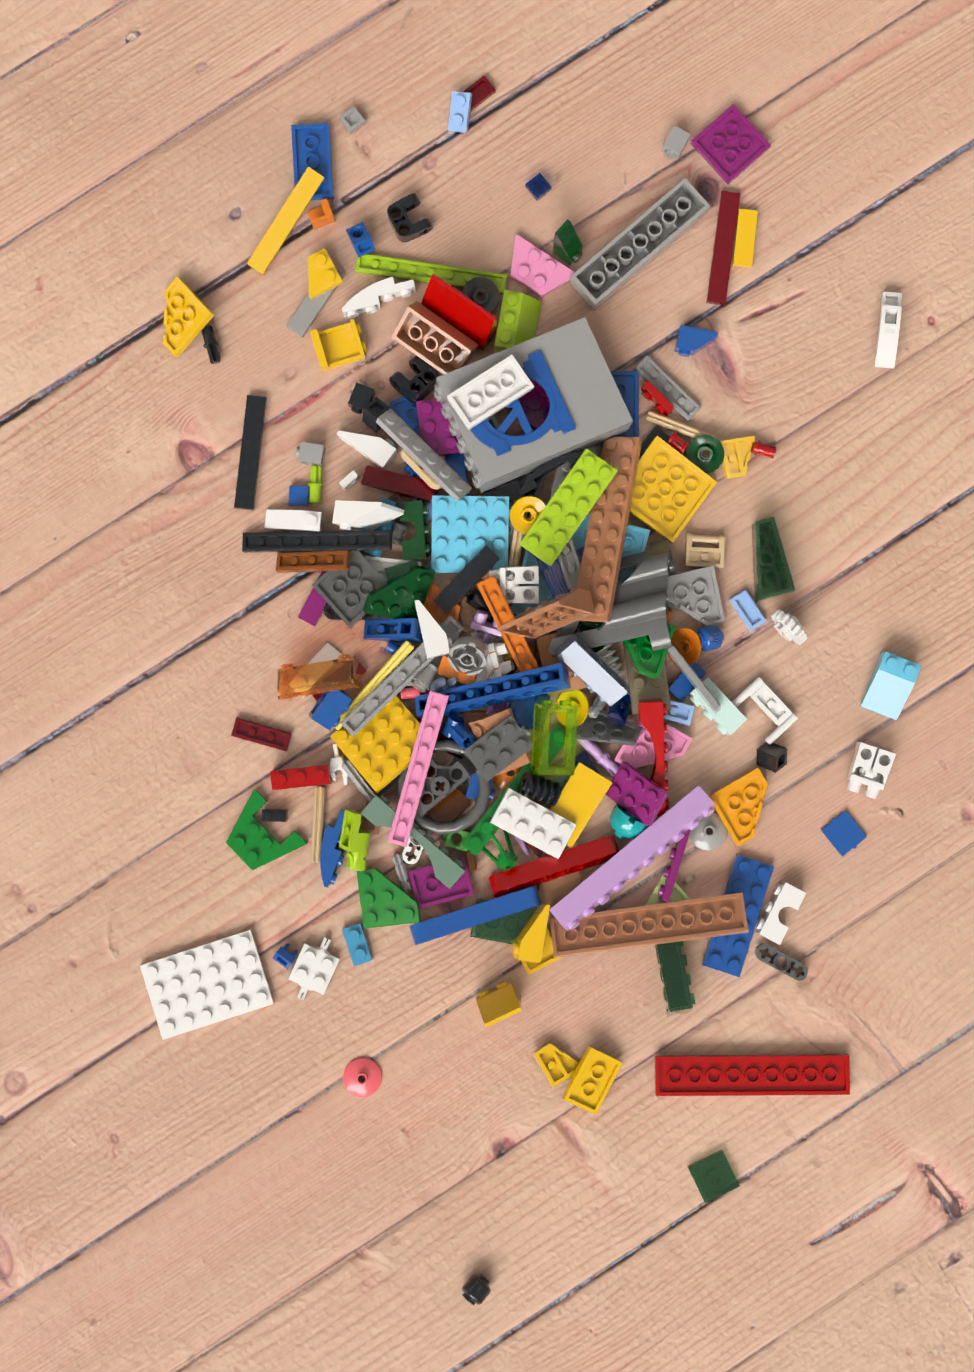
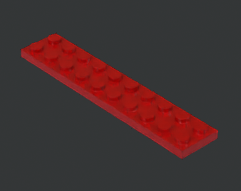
M848 1054L655 1056V1095H850V1059Z

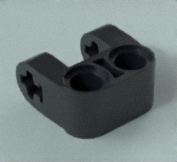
M416 193L401 198L387 209L388 220L401 242L406 243L419 238L433 229L428 218L411 224L406 214L421 203ZM393 212L401 213L397 218L391 216ZM403 228L409 229V232L407 234H401L400 230Z
M417 355L409 361L411 369L417 374L412 380L409 381L400 372H395L389 378L393 388L411 403L422 401L434 390L436 378L438 377L437 371Z

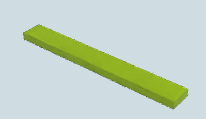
M365 254L359 258L357 256L355 273L388 278L393 277L395 279L413 280L422 283H429L432 274H435L450 286L462 289L469 280L475 277H486L496 284L499 294L502 295L504 294L507 274L373 254Z

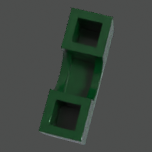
M424 501L399 502V508L405 510L404 514L400 516V522L409 521L416 527L415 537L411 540L402 541L403 560L427 559L428 555L431 554L430 543H427L426 535L430 534L429 524H426L425 516H428V505H424Z

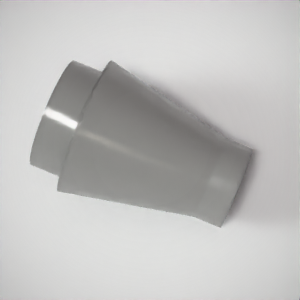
M429 663L426 668L413 678L412 685L423 693L429 690L438 668Z

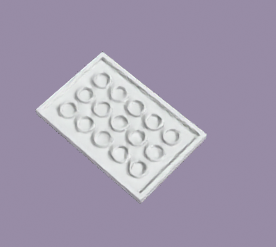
M252 929L140 965L163 1040L274 1004Z

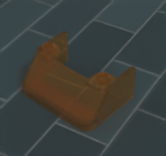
M350 654L339 655L336 660L293 666V663L283 664L281 669H278V700L293 701L292 698L352 688L363 689L359 659L350 657Z

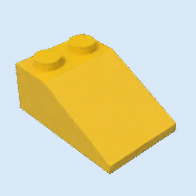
M503 981L496 985V989L492 991L486 989L478 994L479 997L476 998L486 1028L522 1011L521 1002L511 982Z

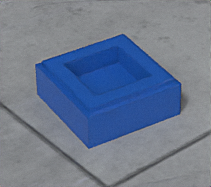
M290 485L288 504L292 506H308L309 487Z

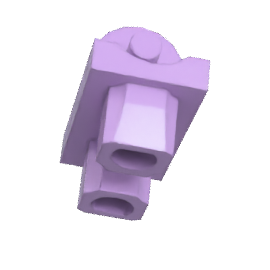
M477 610L475 616L471 617L470 628L476 630L475 635L480 636L483 643L487 639L494 640L495 635L502 637L501 633L497 631L495 620L493 619V623L486 621L488 613L483 610Z

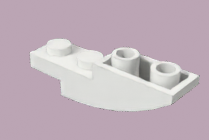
M393 277L376 282L352 297L342 308L344 317L355 318L360 313H375L378 311L377 309H381L379 301L389 302L398 296L403 298L409 297L412 293L416 292L414 281L409 280L394 284Z
M884 291L882 293L875 367L894 369L901 321L902 293Z

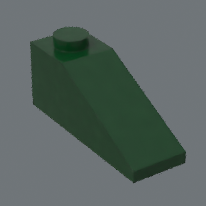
M567 219L555 232L553 252L570 266L573 262H578L582 257L583 245L571 221Z

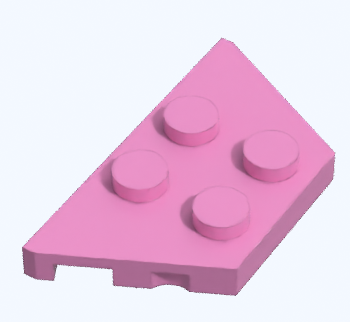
M519 235L515 236L511 278L540 297H544L550 291L558 289L564 283L570 281V276L575 273L574 271Z

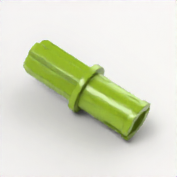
M318 465L310 467V483L308 484L310 487V504H321V487H323V484H321L322 467Z

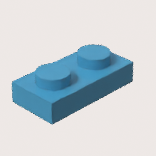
M361 923L343 928L342 931L353 965L356 966L372 961L373 959Z

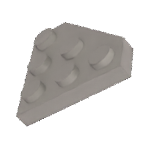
M713 565L669 575L667 588L668 602L705 626L725 622Z

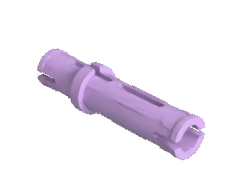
M576 739L597 761L596 763L604 767L611 776L618 771L619 766L594 741Z

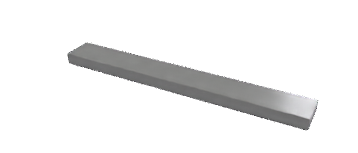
M451 615L440 625L447 638H451V641L464 630ZM424 643L413 651L341 722L353 737L434 659H427Z

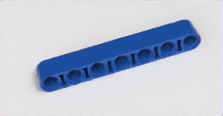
M533 886L411 925L410 930L415 945L540 906L542 903L537 887Z

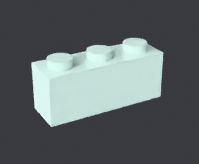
M707 677L702 682L721 705L720 711L715 714L695 688L689 693L691 696L690 700L695 706L698 707L700 705L703 708V714L708 720L711 721L713 719L717 723L716 728L720 733L731 735L747 718Z

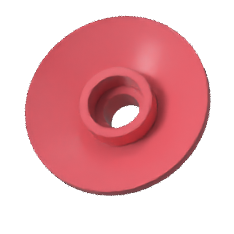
M354 1059L344 1070V1085L355 1096H370L380 1087L382 1081L381 1070L371 1059ZM360 1075L365 1076L366 1080L364 1082L359 1081L358 1077Z

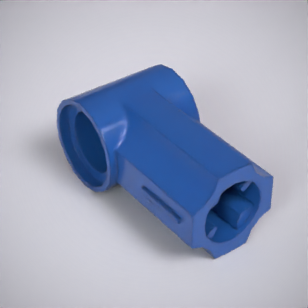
M449 714L442 729V734L447 738L453 739L462 749H465L475 741L474 735L464 726L465 720L456 714Z

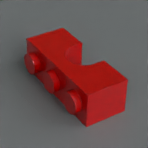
M329 765L270 771L272 790L332 784Z

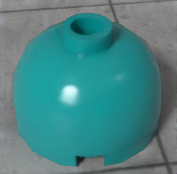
M616 803L610 814V824L615 830L614 834L621 839L625 837L636 838L647 826Z

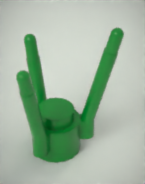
M503 830L509 852L508 850L504 851L493 833L491 837L500 851L499 859L485 847L482 851L496 863L499 869L503 868L506 871L517 864L516 860L518 858L514 853L508 832Z

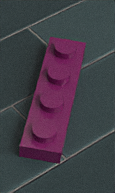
M690 829L683 833L684 837L677 842L676 848L672 847L669 859H672L670 867L666 866L663 876L666 877L664 885L661 884L658 895L661 896V902L668 903L691 831Z

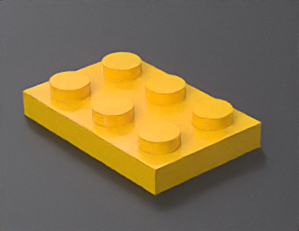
M588 1045L562 1099L596 1115L623 1062Z

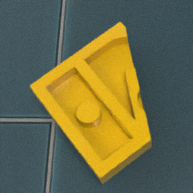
M755 436L720 441L724 448L722 466L725 480L746 475L747 463L750 460V451Z

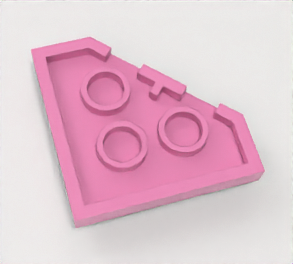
M637 718L634 724L643 727L642 734L635 746L622 745L614 758V761L620 764L627 762L634 768L653 764L655 756L651 737L647 729ZM668 724L667 734L664 735V742H667L668 753H664L665 760L683 756L692 741L691 737Z

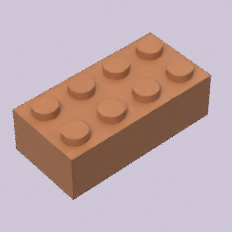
M418 301L408 306L391 338L443 375L466 366L479 345Z

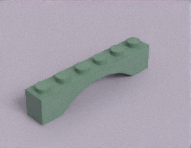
M376 795L361 814L375 826L392 828L397 807L394 810L389 806L390 801L386 797ZM413 822L410 836L428 854L433 865L435 877L451 889L465 872L462 868L464 864L457 858L451 859L448 856L450 852L442 845L438 848L433 843L435 839L428 833L423 835L418 830L420 827Z

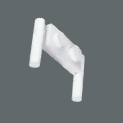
M760 677L756 678L732 701L737 708L750 696L764 713L778 725L765 739L769 745L798 719Z

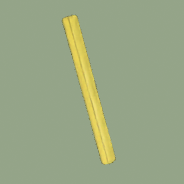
M405 641L352 700L350 708L346 712L343 711L340 716V722L334 727L335 729L339 730L343 726L341 722L401 664L414 649L413 644Z

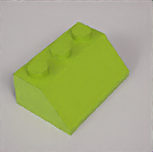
M504 290L494 345L495 352L503 351L535 338L541 301L524 293Z

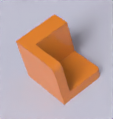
M327 198L320 201V207L308 211V216L314 230L335 222Z

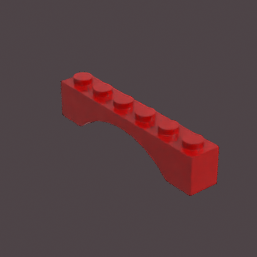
M661 698L638 699V719L647 729L654 747V767L650 780L665 791H668V779L665 780V772H668V761L664 759V753H668L667 742H664V735L667 734V723H664V715H667V706L663 704ZM668 798L665 799L657 816H662L666 813V810H669Z

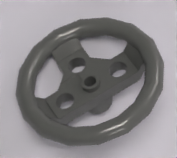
M436 741L433 753L448 751L461 755L463 758L451 767L440 766L431 758L429 766L435 768V774L432 777L426 776L414 823L421 829L436 834L458 833L473 825L486 810L491 793L490 780L488 782L485 780L463 751L464 749L455 741ZM408 767L400 773L397 782L399 799ZM455 769L462 771V777L459 780H455L452 776ZM477 774L479 793L475 805L465 816L456 821L441 823L427 819L424 816L468 778ZM442 783H445L444 791L440 789ZM426 793L432 796V802L428 805L424 804L422 800Z

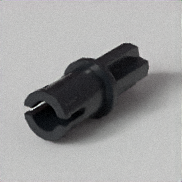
M206 325L201 330L204 338L203 346L207 348L210 363L216 364L220 362L217 348L219 343L214 336L213 327Z

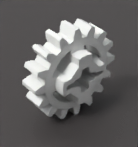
M779 609L771 615L772 620L775 622L774 628L777 629L783 638L789 642L793 640L799 645L807 639V635L803 630L804 627L795 616L789 613L785 614Z

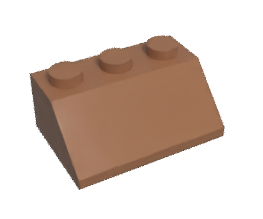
M511 708L488 713L471 721L469 725L475 740L507 716L511 715L515 720ZM528 751L497 775L532 762Z

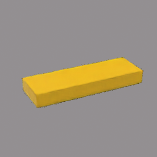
M738 210L732 266L752 267L757 210Z

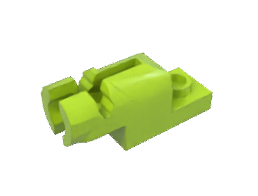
M345 809L339 847L348 851L346 854V867H350L349 869L365 871L367 860H363V858L369 854L370 832L359 829L362 814L352 809Z

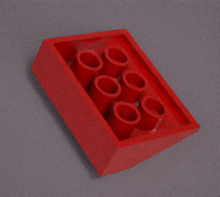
M432 274L421 304L479 344L476 350L481 349L484 351L496 334L497 318L438 276Z

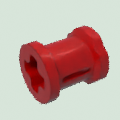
M675 431L667 444L680 454H683L690 442L684 441Z

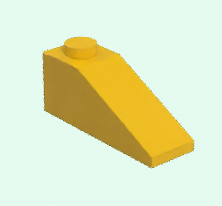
M542 903L516 938V943H513L512 946L513 958L521 961L541 963L550 905Z

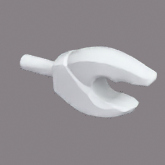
M333 744L334 757L330 758L329 761L331 778L336 782V771L341 770L343 772L344 785H347L349 776L342 768V764L346 761L343 756H339L337 744Z

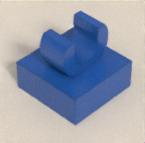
M289 943L284 947H280L273 957L275 961L287 970L295 961V956L298 953V950H295L293 953L287 951Z

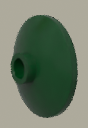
M701 435L690 442L686 450V458L705 473H710L721 466L724 460V448L717 438L710 435ZM704 450L709 451L708 457L703 456Z

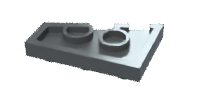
M601 710L597 718L589 717L588 715L573 735L574 739L635 746L643 732V727Z

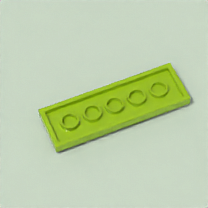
M586 448L519 545L551 567L618 470Z

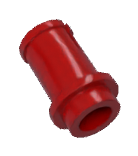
M758 440V442H753L751 452L754 455L760 454L773 459L777 447L763 444Z

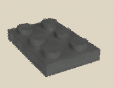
M509 715L463 751L488 782L534 746L512 716Z

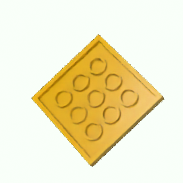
M656 436L639 458L630 512L663 538L673 543L717 481L660 437Z
M395 696L354 737L344 726L335 731L330 737L375 792L378 793L409 766L420 723L399 698Z

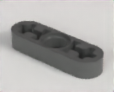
M765 943L759 944L756 947L755 955L760 961L795 980L800 981L807 977L808 969L799 961ZM765 948H768L767 952L774 955L772 958V963L769 962L771 958L765 955L763 956V958L761 957V949L764 950ZM783 956L786 958L787 962L784 967L776 965L778 957ZM790 965L794 966L795 968H799L801 966V971H803L802 975L798 974L797 976H795V971L789 969V972H786V970L790 967Z

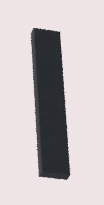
M247 395L234 503L235 509L254 511L267 402L266 397Z

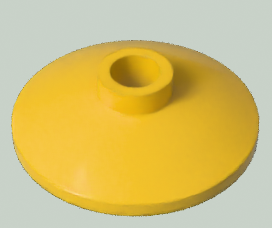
M525 496L518 499L510 510V522L514 529L526 535L545 508V504L533 496ZM529 511L530 516L528 518H525V512Z
M574 690L562 693L559 696L555 712L560 723L567 727H577L586 720L589 713V702L583 692Z

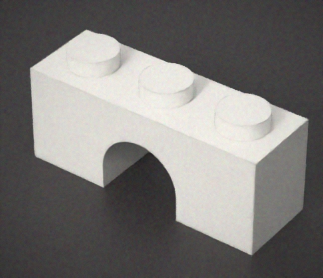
M783 881L775 887L773 892L775 896L772 901L767 903L765 907L766 914L764 918L759 919L756 925L758 929L756 933L779 945L788 930V927L779 921L778 914L780 910L784 907L798 910L806 895L805 892Z

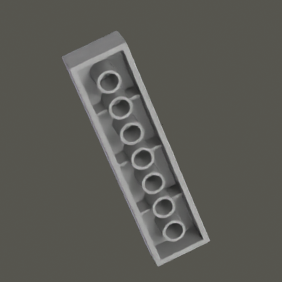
M684 178L572 274L569 283L595 311L708 213L710 205L691 183Z

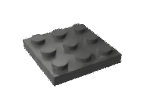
M350 551L349 570L327 571L312 584L349 628H352L366 615L363 608L368 593L387 585L382 576L359 551Z

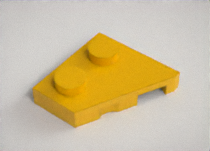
M325 248L308 257L309 297L311 300L343 284Z
M551 1043L533 1052L551 1087H555L573 1076L579 1064Z

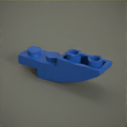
M341 809L335 827L329 824L326 826L322 840L320 868L324 887L327 888L330 884L334 885L338 875L335 873L337 866L341 867L345 857L342 855L343 850L336 848L340 843L344 809Z

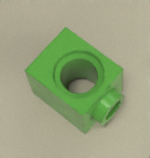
M465 830L458 832L462 836V842L459 844H455L451 840V836L454 833L443 835L442 840L446 841L445 846L467 852V849L461 844L471 832Z

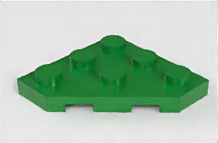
M667 623L670 638L672 639L676 626ZM649 635L624 640L623 642L638 673L657 680L660 676L668 648L653 651Z
M375 868L356 871L364 929L421 922L419 902L413 897L411 898L401 887L384 876L380 870Z

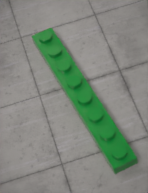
M557 724L530 757L532 762L520 769L461 844L463 847L477 857L492 838L491 834H495L499 827L490 823V820L506 790L510 788L523 795L524 790L518 792V786L523 774L530 772L532 775L536 774L540 777L570 739L571 735Z

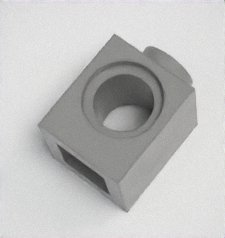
M674 125L663 144L661 152L670 159L678 160L689 140L690 133Z
M301 441L300 447L297 446L296 458H298L299 463L323 467L324 445Z

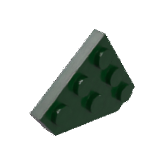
M416 565L410 568V571L406 574L398 575L386 582L387 585L380 589L372 590L368 593L363 608L364 613L392 619H418L415 600H419L424 605L436 573L435 570Z

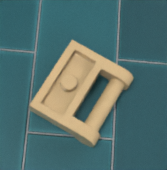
M686 532L684 567L703 568L713 565L714 568H724L725 534L710 536L693 535L690 532ZM692 542L718 543V548L692 547Z

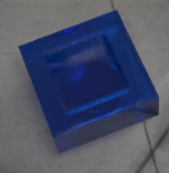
M541 173L525 184L526 189L536 201L552 190L551 185Z

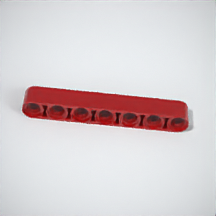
M606 836L564 850L559 859L548 855L515 866L509 870L492 874L488 880L494 897L498 898L605 863L619 852V848L614 836Z

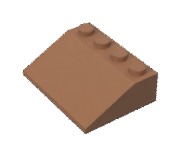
M581 587L572 588L569 593L556 595L555 599L542 601L539 603V606L526 608L524 612L498 626L497 631L535 639L594 614L591 593Z

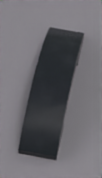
M583 452L567 453L541 465L523 484L519 492L520 497L528 496L538 489L535 483L537 480L566 462L570 469L573 468Z

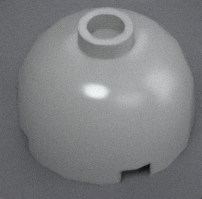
M463 636L457 639L451 646L448 661L455 671L466 672L465 675H476L483 671L487 663L488 651L480 639L473 636Z

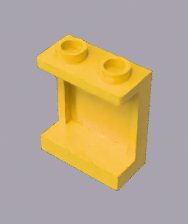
M350 319V323L320 332L317 329L310 331L322 372L366 359L364 354L368 352L365 341H360L359 335L362 334L359 323L355 324L354 319Z

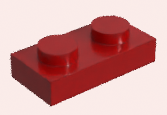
M647 380L641 387L643 397L648 401L651 400L655 404V409L660 414L668 416L673 411L674 406Z

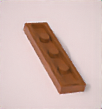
M349 550L279 552L277 554L276 571L278 573L347 571L350 567L351 552Z

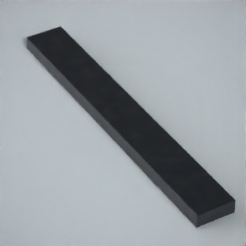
M391 530L243 533L242 552L392 550Z

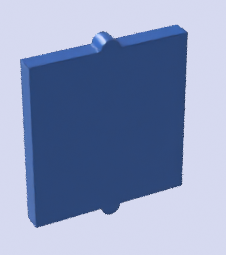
M846 810L835 819L832 818L831 822L821 829L822 833L842 857L851 849H856V845L867 837Z

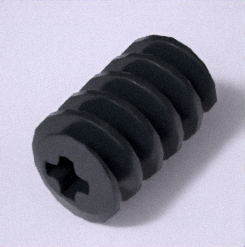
M530 772L523 774L518 786V792L524 790L523 796L526 797L530 792V798L534 799L537 795V801L539 802L544 797V803L548 804L551 800V806L553 807L557 804L561 795V786L558 782H553L550 779L546 780V778L539 777L536 774L532 775Z

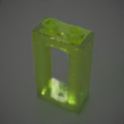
M542 700L541 703L534 704V747L532 748L531 773L537 775H574L578 706L572 705L571 701L560 700L559 704H553L552 700ZM552 713L566 714L564 765H548L550 716Z

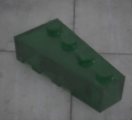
M770 517L754 522L752 524L754 598L755 603L792 593L795 591L775 518Z
M683 941L655 945L657 961L661 967L659 968L662 983H664V1000L668 1002L669 1009H666L667 1016L688 1013L693 1009V1005H695L694 994L690 993L688 986L691 985L690 974H686L685 971L687 958L685 954L682 955L681 947H684Z

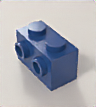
M330 683L310 711L309 716L315 722L331 730L332 727H336L340 722V716L343 711L346 712L350 708L352 698L349 694Z

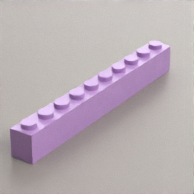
M698 785L656 820L652 826L644 830L553 906L550 912L566 931L575 929L580 924L579 921L582 918H587L594 913L595 907L599 904H605L613 892H619L625 886V882L636 878L643 867L647 868L655 861V857L666 853L674 841L675 843L679 842L684 837V832L688 829L693 830L699 825L698 821L703 817H709L714 812V802Z

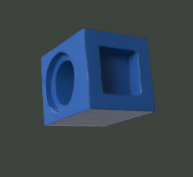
M363 222L346 229L350 243L358 258L375 250L371 236Z

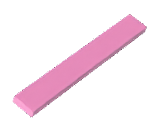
M434 691L429 692L388 838L390 843L407 847L447 705L448 695Z

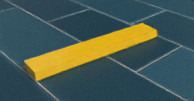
M310 167L306 169L248 260L247 264L264 275L325 178Z

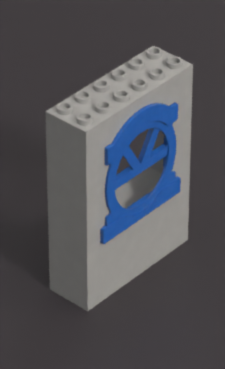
M585 317L436 378V384L434 385V397L437 402L440 401L442 404L441 412L445 419L448 418L450 422L449 430L452 436H456L458 443H456L460 454L464 453L466 458L464 460L465 466L468 471H472L474 486L476 489L479 488L481 493L530 473L553 458L567 453L580 452L610 437L621 435L628 431L633 422ZM510 355H513L527 377L536 381L544 388L550 402L549 414L546 420L537 430L532 431L517 399L506 406L513 409L497 430L491 426L487 419L468 430L448 401L447 395ZM517 417L525 435H506V430Z

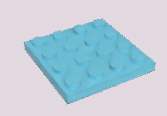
M432 495L431 569H434L436 573H460L486 545L500 558L490 570L508 567L509 496H464L456 502L450 495Z

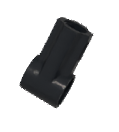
M474 588L467 595L466 603L476 610L486 611L488 613L487 620L493 623L494 618L481 592Z

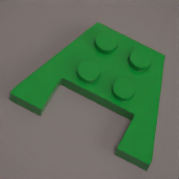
M256 789L252 792L226 841V844L251 870H255L307 844L296 831L280 844L254 817L268 802Z

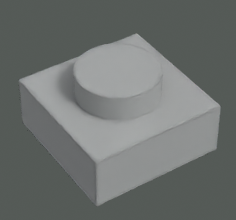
M354 106L339 117V120L350 134L366 124L364 118Z

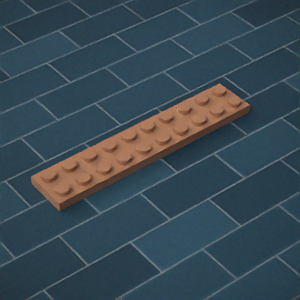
M610 437L603 441L601 459L618 470V472L591 509L577 587L590 591L595 613L577 621L610 623L642 445L640 437Z
M743 893L594 912L589 917L582 918L579 921L580 924L575 929H569L568 931L563 928L556 918H550L555 958L749 932Z

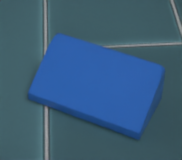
M696 662L690 665L697 676L702 679L706 672ZM682 672L668 689L671 694L682 702L694 686Z

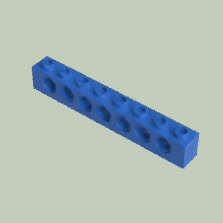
M562 663L450 688L438 691L437 693L449 696L444 717L449 714H458L571 688L568 669ZM429 694L415 697L416 713L420 718L423 717Z

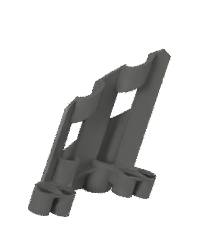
M668 539L649 543L650 550L621 558L619 570L632 567L635 570L623 582L617 583L610 623L604 622L599 628L576 633L581 621H575L563 626L564 628L559 629L555 638L551 640L548 652L553 657L558 656L557 648L574 633L590 648L646 635L650 637L653 651L672 647L667 625V588L669 575L676 573Z

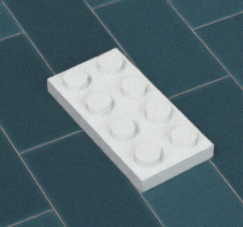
M510 355L447 395V399L467 429L470 430L534 389V385L514 356Z
M510 788L506 790L490 820V823L557 859L562 854L576 827V824Z

